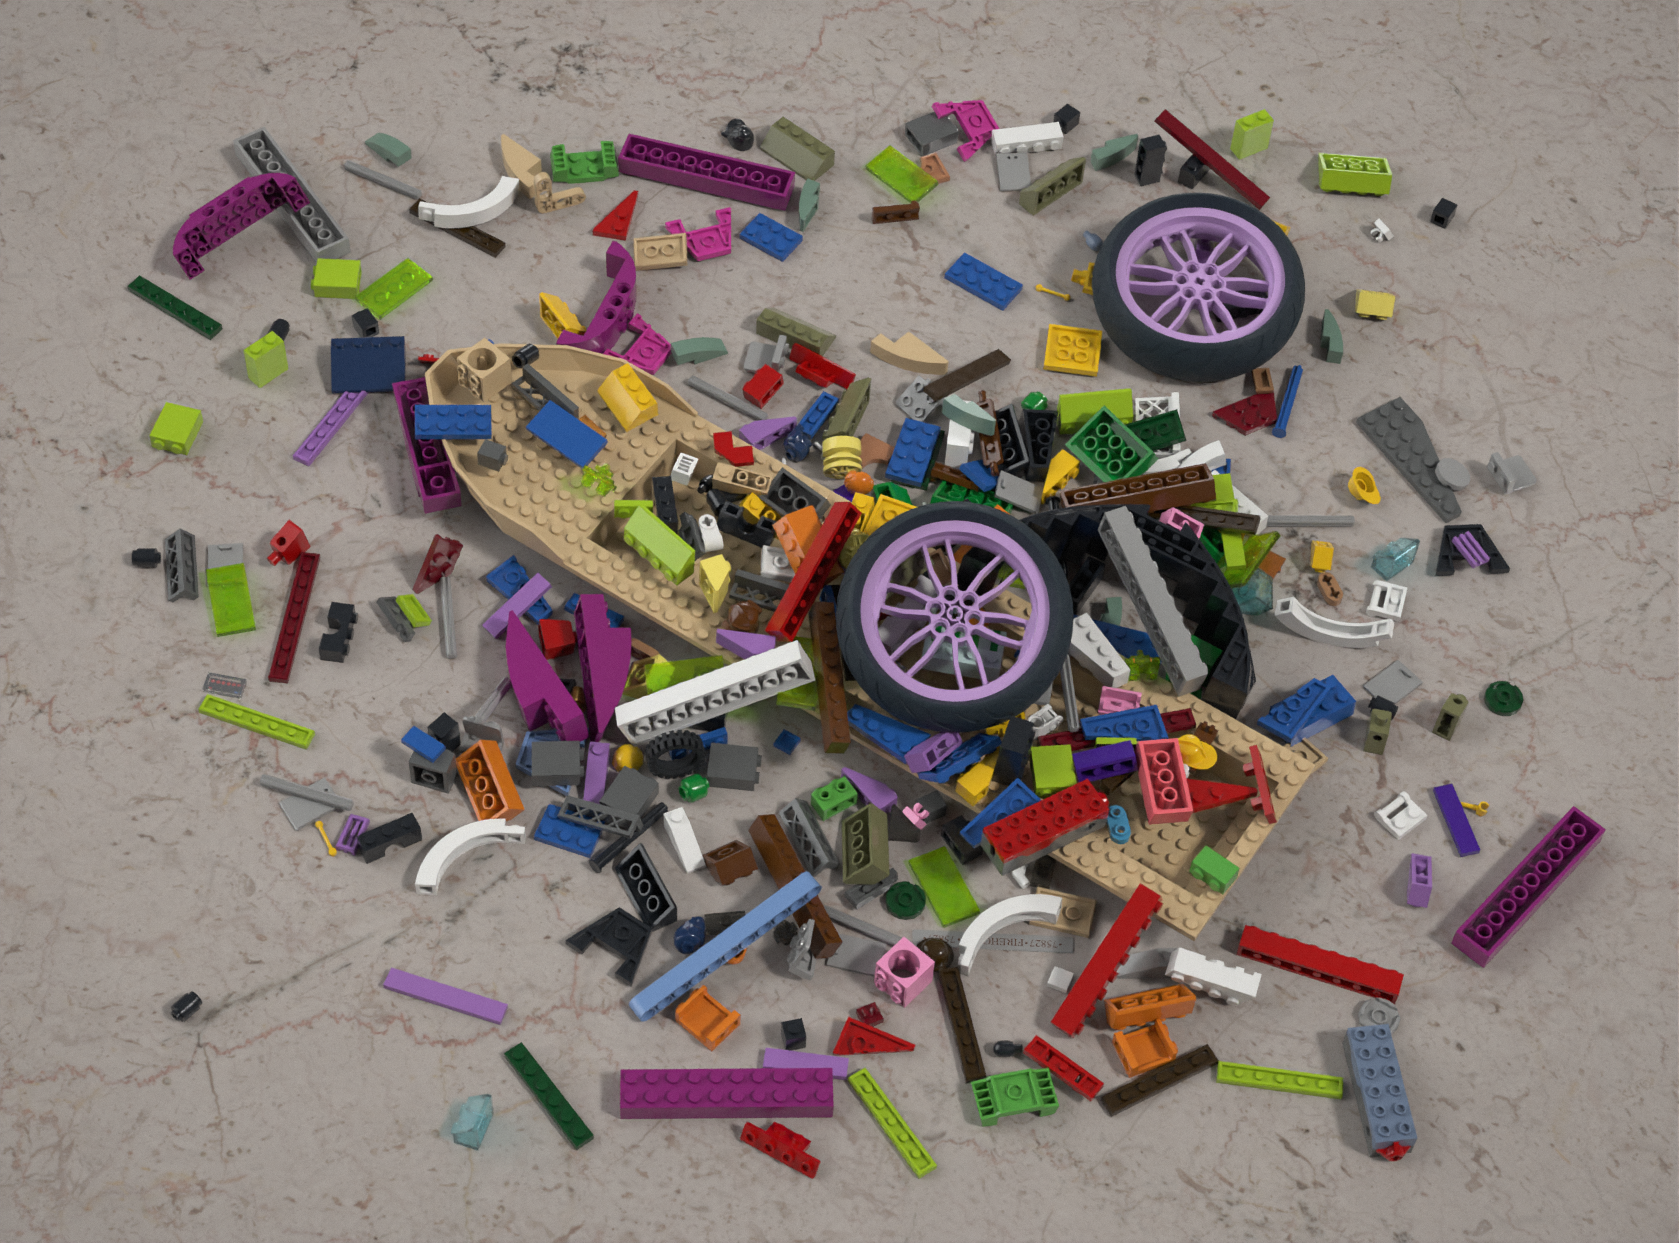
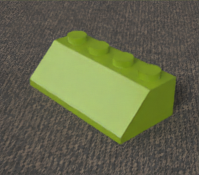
M1131 388L1059 395L1058 416L1056 420L1059 434L1077 433L1103 406L1107 407L1123 424L1132 423L1133 402Z
M640 504L624 527V540L629 546H633L641 557L646 558L656 570L661 571L668 581H672L677 586L694 573L695 550L648 508Z

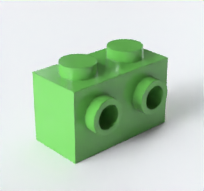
M844 776L840 779L832 780L830 784L823 788L815 789L811 793L810 804L820 818L825 821L857 804L858 793Z
M1205 846L1192 861L1189 872L1196 879L1208 884L1212 890L1218 891L1223 895L1237 879L1240 868L1208 846Z

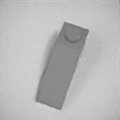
M1156 948L1131 954L1124 966L1120 965L1117 970L1119 974L1116 979L1172 978L1165 975L1171 952L1178 948Z

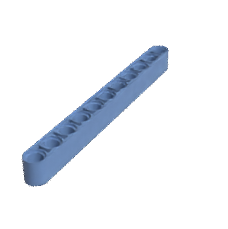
M806 871L800 874L637 994L629 1002V1007L642 1022L649 1020L817 896L822 889L821 885L809 872Z

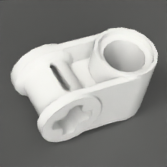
M709 514L702 515L699 518V531L705 553L722 550L724 547L723 538L715 518Z
M1050 704L1045 705L1028 718V721L1034 722L1032 731L1036 732L1034 740H1037L1038 736L1046 735L1050 731L1055 730L1063 721V717L1061 715L1058 716L1052 710Z

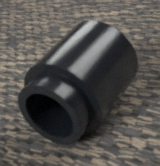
M277 319L271 325L268 333L273 331L284 341L290 331V325L284 319Z
M529 343L514 353L512 362L517 368H522L526 364L530 365L539 359V350L536 346Z
M712 489L706 495V502L714 515L719 517L720 511L728 499L719 489Z
M138 548L132 551V564L137 565V567H157L161 563V552H158L157 548Z
M1379 695L1376 698L1372 697L1368 708L1371 709L1370 713L1372 709L1391 712V721L1394 719L1399 708L1394 702Z
M191 991L189 994L185 993L171 1006L172 1011L170 1013L176 1021L179 1022L181 1020L185 1022L200 1009V1005L203 1002L195 992Z

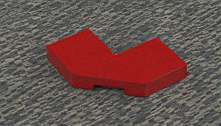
M732 431L713 433L716 454L727 459L735 467L754 465L752 446L733 447Z

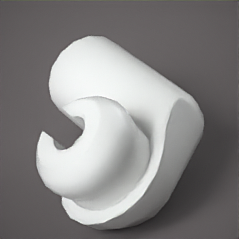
M1028 864L1012 871L1013 878L1022 889L1030 885L1029 880L1025 877Z

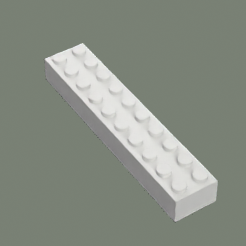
M798 640L789 642L767 652L615 707L617 726L629 742L637 746L654 740L656 736L662 737V733L670 734L669 731L672 730L676 732L677 730L815 681L812 662Z

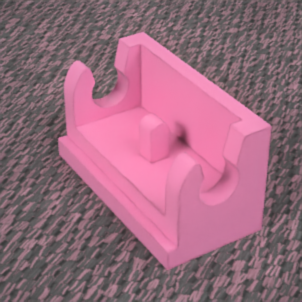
M1102 686L1098 714L1104 715L1140 708L1142 693Z

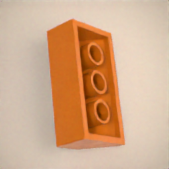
M813 505L789 513L772 525L795 574L822 526ZM838 558L822 588L844 573Z
M479 740L456 758L458 772L478 821L506 819L507 822L525 810L497 741Z
M1178 984L1104 999L1107 1024L1112 1029L1124 1030L1127 1028L1126 1026H1143L1146 1022L1155 1021L1160 1018L1161 1022L1170 1017L1182 1018L1186 1014L1193 1012L1196 995L1184 984Z

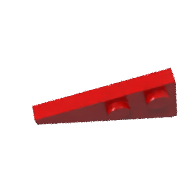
M634 190L593 229V236L626 241L638 199V191Z
M1186 778L1193 813L1255 797L1258 794L1256 787Z
M848 1016L832 1055L914 1051L916 1045Z

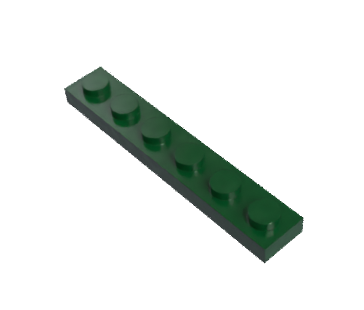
M140 275L127 286L128 291L209 340H212L223 329L222 324Z
M522 1042L504 1053L506 1060L576 1151L594 1139L593 1133Z

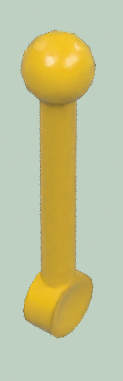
M1041 284L1036 285V291L1038 292L1044 291L1062 297L1066 301H1069L1071 298L1069 294L1064 295L1043 288Z
M317 821L315 826L320 830L329 848V855L332 857L336 856L337 851L332 847L323 829L322 821Z

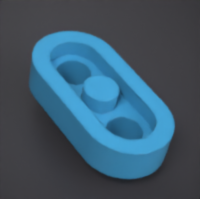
M1110 806L1106 823L1110 838L1116 844H1125L1129 841L1131 835L1126 811L1121 806Z

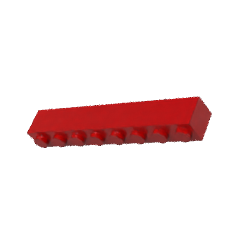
M851 502L834 503L768 623L765 631L770 636H776L777 642L793 641L859 520L862 512Z
M1141 883L1138 885L1051 1020L1053 1026L1072 1038L1075 1035L1079 1036L1085 1027L1084 1021L1087 1017L1091 1018L1096 1010L1095 1004L1098 1000L1101 1001L1107 993L1106 987L1110 982L1113 983L1119 974L1117 970L1120 965L1124 966L1130 957L1128 955L1132 947L1134 949L1137 947L1141 940L1140 934L1143 930L1147 931L1152 923L1151 917L1154 913L1158 914L1163 906L1161 895Z
M1245 925L1236 954L1372 998H1383L1389 1000L1394 1005L1399 996L1404 974L1394 969L1382 968L1377 964L1366 963L1355 957H1347L1336 951H1328L1313 944L1309 945L1299 942L1294 938L1289 939L1280 936L1275 932L1260 930L1256 926Z

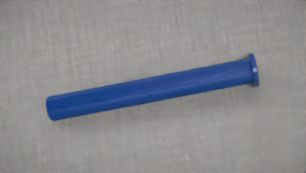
M1294 365L1292 368L1275 428L1272 429L1273 436L1277 438H1284L1286 436L1287 423L1303 372L1301 365Z

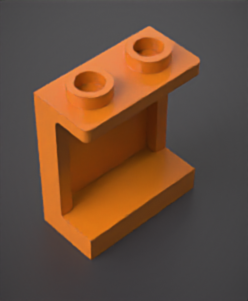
M705 985L699 989L696 988L691 993L690 998L685 1003L681 1002L675 1010V1021L711 1052L740 1025L741 1015L736 1010L731 1013L709 995Z
M1160 1018L1155 1019V1023L1151 1026L1125 1035L1122 1031L1116 1032L1112 1040V1044L1129 1078L1174 1061L1178 1053L1176 1043L1171 1041L1169 1030L1166 1024L1161 1022Z

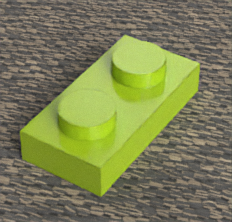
M614 500V518H631L640 504H643L653 513V500Z

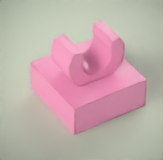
M920 803L915 804L913 810L907 806L902 812L914 825L922 830L927 825L922 819L927 818L929 812L924 810L922 813H919V810L923 807Z

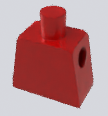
M289 519L270 541L269 544L273 552L266 559L273 566H276L281 560L287 565L294 562L300 557L301 552H306L311 547L303 529Z
M539 619L538 635L542 654L546 660L574 653L577 635L576 631H573L569 620Z

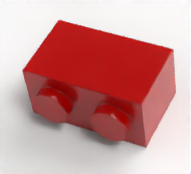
M764 364L762 368L755 372L754 377L744 384L742 389L744 398L762 409L783 386V376L767 364Z

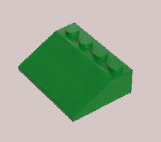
M1105 406L1065 444L1103 482L1140 476L1159 459L1144 442Z
M945 480L934 492L930 502L931 504L947 501H964L968 498L972 503L987 505L993 508L998 504L1009 514H1011L1014 505L994 497L996 491H983L979 488L977 492Z

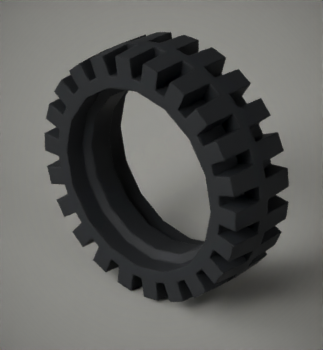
M674 730L669 731L670 734L665 732L661 734L662 737L656 736L655 740H651L647 744L645 755L648 769L654 776L658 775V778H663L664 776L665 779H670V777L677 779L678 776L683 778L685 774H693L692 770L698 771L699 767H702L703 762H705L704 745L700 736L696 735L695 732L690 733L688 730L684 732L677 730V733H674ZM674 749L692 750L690 754L677 760L667 761L659 759L661 755Z

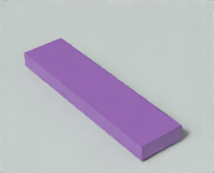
M537 573L482 626L497 639L508 628L509 611L513 610L519 619L552 588L551 584Z
M766 1048L763 1068H833V1079L846 1080L849 1058Z

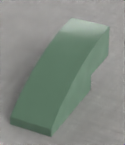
M377 133L365 141V144L387 162L391 160L398 167L412 158L411 148L390 135Z
M1138 134L1108 140L1105 142V147L1093 149L1090 162L1095 171L1110 167L1130 155L1137 148Z
M808 178L803 186L799 201V227L802 232L805 231L819 207L820 183Z
M1325 309L1322 319L1320 347L1327 348L1326 362L1340 364L1343 356L1342 334L1329 309Z
M691 338L671 343V354L677 365L693 361L695 365L728 354L726 347L719 338Z
M956 394L943 399L942 414L968 429L990 436L994 435L996 420L973 401L966 403Z
M1122 597L1106 598L1105 614H1101L1100 621L1120 626Z

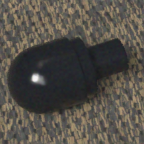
M706 475L700 480L699 487L697 488L698 493H707L713 489V475Z
M1010 1040L997 1041L993 1046V1052L998 1057H1010L1014 1053H1022L1023 1051L1022 1044H1013V1041Z

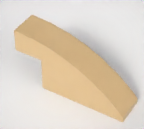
M502 134L501 148L505 170L509 177L519 179V190L531 199L535 196L534 177L542 172L541 159L505 134Z
M907 332L895 343L881 333L871 341L870 353L893 366L923 374L945 375L948 372L949 361L910 332Z

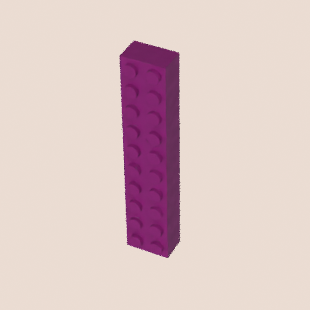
M630 133L618 157V168L621 173L783 211L786 210L795 187V172Z
M1573 806L1455 932L1451 944L1484 968L1601 842L1606 829Z
M833 1068L620 1069V1119L833 1118Z

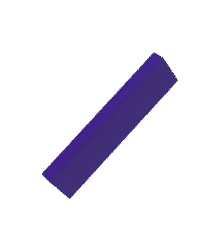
M1453 784L1434 787L1433 793L1460 857L1479 854L1480 847Z

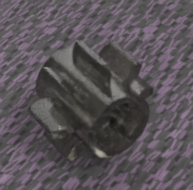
M783 920L774 927L773 938L777 944L782 942L785 946L790 945L792 938L798 934V928L794 922L789 923L787 920Z

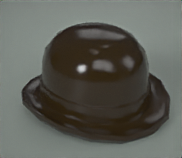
M927 938L916 946L935 962L933 972L948 968L954 960L952 947L940 938Z

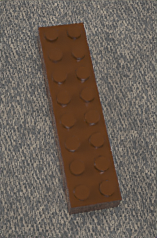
M1203 463L1061 490L1060 499L1062 508L1085 505L1147 504L1151 505L1149 513H1154L1157 510H1169L1172 507L1210 502L1216 499L1214 478L1207 464Z

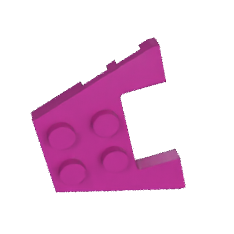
M983 100L962 101V103H953L951 101L941 104L935 102L931 106L938 119L954 114L970 141L957 148L964 162L992 137V130L999 129Z
M731 207L715 211V216L719 222L718 225L689 232L685 231L681 219L665 222V228L670 234L686 233L687 251L697 261L731 254Z
M637 313L628 323L629 329L641 334L637 341L624 356L608 348L603 354L624 359L645 372L654 375L671 355V344L661 334H657L651 328V325L647 324L642 319V316Z

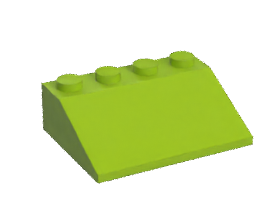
M1318 153L1320 189L1326 192L1339 190L1342 193H1350L1351 191L1362 195L1367 193H1374L1377 196L1390 194L1392 172L1387 158Z

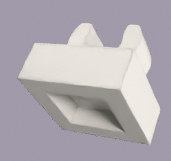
M1380 219L1374 222L1377 228L1372 229L1370 233L1373 237L1378 233L1380 234L1376 238L1378 242L1383 241L1384 236L1388 241L1394 237L1389 228Z

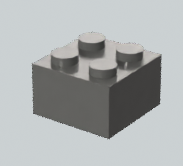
M445 749L432 763L413 751L409 760L411 783L449 794L457 777L455 753Z

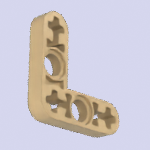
M546 172L538 173L534 177L535 205L540 213H548L578 205L586 199V195L580 187L552 194V182Z

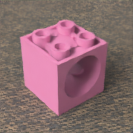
M903 937L876 963L874 983L880 991H885L890 995L893 1002L905 1008L932 982L935 962L908 939ZM904 969L914 975L908 978H901L892 972Z

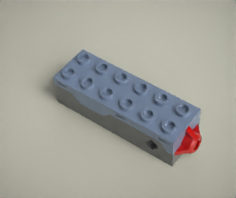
M1389 1024L1348 1028L1342 1044L1370 1157L1383 1156L1391 1162L1401 1160L1406 1153L1412 1152L1418 1138Z

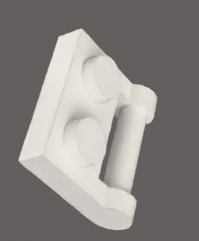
M1375 580L1372 585L1371 602L1367 607L1366 614L1371 617L1380 616L1400 621L1407 587ZM1381 591H1386L1383 608L1377 607Z
M1404 791L1398 794V798L1385 808L1379 809L1374 813L1377 821L1397 840H1400L1427 818V814ZM1403 804L1406 807L1392 819L1387 817L1400 805Z

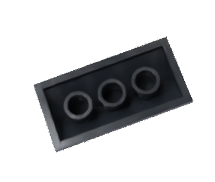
M1011 403L995 411L1004 462L998 465V472L1000 473L1002 470L1022 478L1030 461L1017 416Z
M639 843L614 869L643 923L651 927L652 932L677 922V906L642 843Z

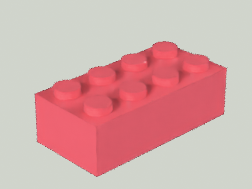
M1178 738L1138 741L1134 753L1148 824L1188 822L1193 813Z

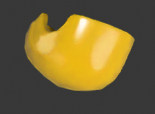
M624 744L618 747L613 754L612 765L617 772L621 771L624 766L638 771L643 765L644 755L640 748L631 744Z

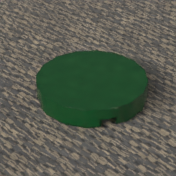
M1507 681L1491 683L1484 695V702L1487 708L1500 716L1516 714L1521 709L1524 700L1520 689Z
M903 881L890 887L885 903L891 915L898 919L910 920L921 915L925 909L926 896L919 885Z

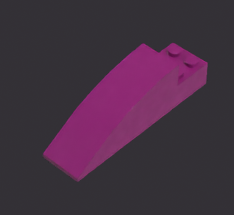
M425 377L392 383L407 454L424 513L461 507V492L455 470L442 440L415 439V405H429Z
M580 594L574 611L590 742L601 741L615 714V707L620 702L627 680L631 657V628H610V619L606 616L608 603L604 601V594Z
M509 611L506 638L507 665L516 700L529 732L549 723L552 729L555 728L557 730L556 734L560 741L581 742L587 739L589 734L582 711L514 611Z

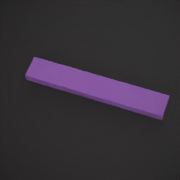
M344 392L294 453L293 460L309 467L369 392Z
M395 968L390 969L383 984L384 989L501 1025L508 1009V1004Z

